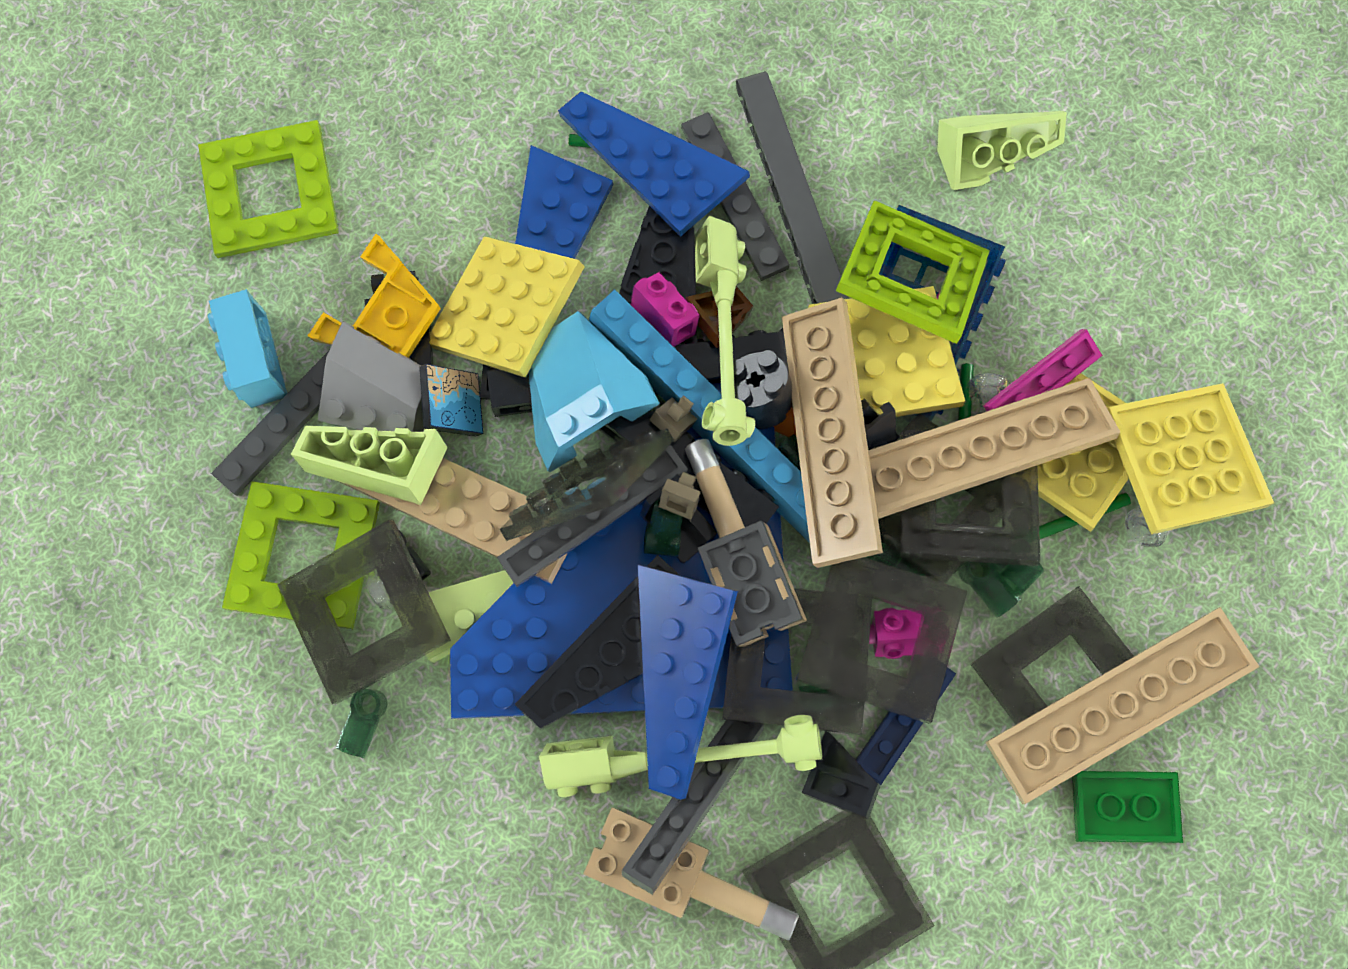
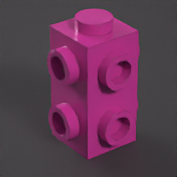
M660 272L649 278H642L634 285L631 306L673 347L695 335L699 319L695 306L687 302L679 294L675 285L667 281Z
M919 606L914 609L897 610L895 608H884L874 611L872 624L866 625L867 643L873 644L875 657L896 659L907 655L932 657L936 654H942L946 641L942 609Z

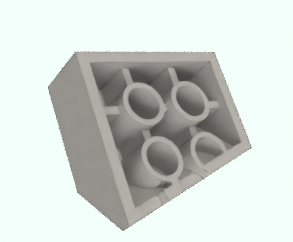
M343 321L326 357L318 421L363 430V427L376 428L378 431H395V428H409L411 432H423L419 372L421 365L400 353L393 352L381 345L378 340L355 330L354 326Z

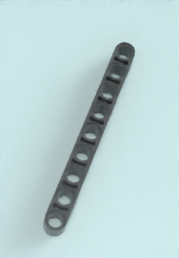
M764 71L736 79L738 96L743 98V100H740L748 123L752 124L750 130L757 150L761 149L759 155L766 175L771 177L768 180L776 203L780 202L778 209L786 230H790V233L787 234L795 256L800 259L797 262L805 285L809 284L810 288H807L812 304L829 302L841 297L849 299L848 296L836 291L841 279V273L768 73Z

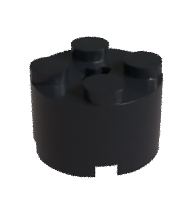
M771 350L748 354L740 359L733 360L735 398L744 402L746 416L755 419V427L757 429H767L782 423L787 418V412L791 407L793 408L792 382L785 363Z

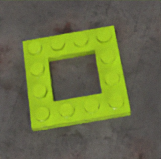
M318 120L198 144L213 250L217 258L339 233L321 126ZM293 158L301 208L243 219L236 170Z
M874 200L836 291L957 344L963 334L990 250ZM891 242L949 266L938 299L879 274Z
M252 481L222 608L230 611L353 630L380 502L367 498ZM279 520L339 529L325 591L265 581Z

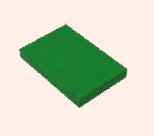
M1081 771L1072 776L1076 842L1183 843L1178 772Z

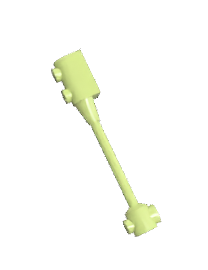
M709 216L695 234L696 283L711 287L716 306L718 307L722 399L715 403L710 402L706 406L702 416V427L713 431V439L718 444L733 446L744 442L746 438L753 434L755 429V419L746 416L744 402L735 398L731 306L736 285L744 280L747 271L746 265L738 263V260L745 251V242L737 240V231L732 224Z
M809 715L792 716L784 721L785 727L781 729L777 739L698 748L695 763L778 753L786 763H794L796 770H811L816 767L815 760L822 759L818 724H813L812 717ZM613 736L547 743L539 755L544 784L548 790L557 789L559 797L573 796L578 792V786L590 785L592 793H604L609 791L611 783L616 782L618 779L648 770L647 752L615 750Z

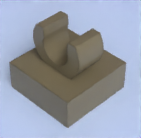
M684 395L679 402L671 398L654 412L650 421L675 442L696 422L697 418L689 412L694 404Z
M683 472L679 482L667 479L662 489L659 507L691 520L700 495V491L693 489L696 477Z

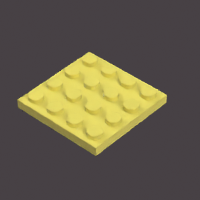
M483 237L431 330L429 344L436 350L526 378L585 266L577 259Z
M934 286L914 289L937 299ZM853 298L844 299L848 306L861 400L865 398L880 415L883 413L880 407L890 402L895 409L896 417L963 407L965 398L949 340ZM823 303L810 304V305H808V308L813 307V306H816V305H819V304H823Z
M1080 373L1066 385L1087 379L1088 377ZM1092 381L1107 408L1125 404L1124 401ZM1114 440L1008 475L1090 532L1095 528L1129 479Z
M1224 383L1107 408L1120 430L1118 438L1114 439L1151 535L1267 508L1274 504Z

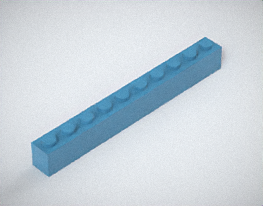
M614 289L591 310L589 321L636 368L647 376L652 389L665 402L671 398L679 402L684 395L694 404L689 411L697 418L692 428L703 439H708L712 448L727 463L745 475L752 487L769 493L774 498V503L779 506L776 511L810 543L801 471L756 427L753 434L740 444L725 446L715 442L713 431L702 427V416L710 402L715 403L722 399L721 393Z

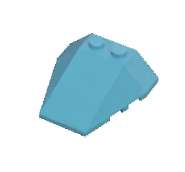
M579 311L551 329L529 370L535 443L549 472L554 471L577 456L573 447L574 444L615 418L622 416L630 421H634L660 404L647 376L636 368Z

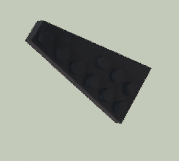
M650 206L648 207L646 216H644L641 224L640 234L637 242H635L620 285L619 294L630 305L634 285L640 279L649 278L658 272L667 281L675 285L677 291L684 299L688 296L696 295L694 226L680 237ZM697 328L695 335L681 342L680 344H685V342L688 340L697 339Z
M659 555L646 566L679 575ZM638 576L515 703V707L538 729L541 730L643 674Z

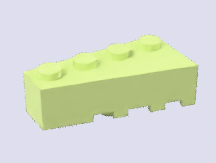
M305 426L291 455L307 473L421 505L447 450V446L436 429H424V432H411L409 428H395V431H378L376 428L363 427V430H348L346 427Z
M503 570L397 601V604L427 659L435 663L450 654V648L514 582L508 573Z

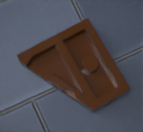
M737 286L731 306L732 334L746 320L753 308L751 302ZM712 291L686 297L685 300L693 304L699 314L697 325L713 345L718 348V307L716 306Z

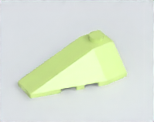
M1067 112L972 115L939 120L937 151L951 189L958 190L982 186L990 181L989 175L1001 169L1005 173L1015 169L1014 162L1026 156L1034 159L1063 144Z

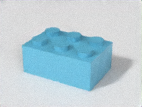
M247 289L209 300L212 313L208 314V320L212 330L217 332L219 342L215 343V348L220 360L224 361L227 371L223 372V379L228 390H233L238 399L245 401L251 408L282 399L287 394L264 309Z

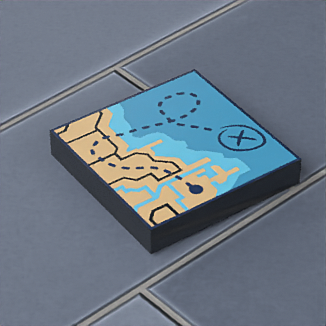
M431 364L420 366L424 429H436L439 432L474 437L484 434L478 373Z

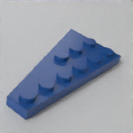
M582 91L558 110L560 117L680 237L750 178L748 170Z
M531 145L515 244L575 259L614 185L613 180Z
M638 565L649 789L682 800L687 796L738 591Z

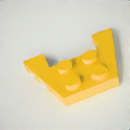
M375 234L360 258L365 263L386 274V276L353 326L355 330L366 336L373 337L381 345L393 352L400 353L409 358L441 308L396 254L387 246L384 240ZM323 312L308 334V337L315 342L332 345L341 322Z

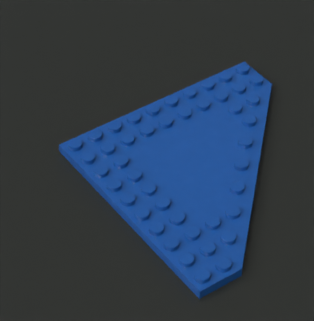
M711 383L721 393V383ZM692 427L687 431L693 436L695 441L703 439ZM774 427L758 429L776 447ZM713 449V451L721 458V463L723 465H725L730 470L734 469ZM634 458L622 472H624L626 469L637 463L639 460ZM644 500L568 552L552 584L536 576H533L518 587L513 583L450 648L451 719L525 716L515 707V703L638 576V565L647 566L659 555L680 576L712 584L700 553L695 554L686 563H681L640 516L646 501ZM697 505V510L716 530L711 515ZM776 511L767 522V525L784 563L781 516ZM718 532L712 541L719 539ZM772 627L766 630L768 637L742 647L735 644L731 631L728 629L708 709L793 705L789 630L780 631ZM643 674L570 714L645 711Z

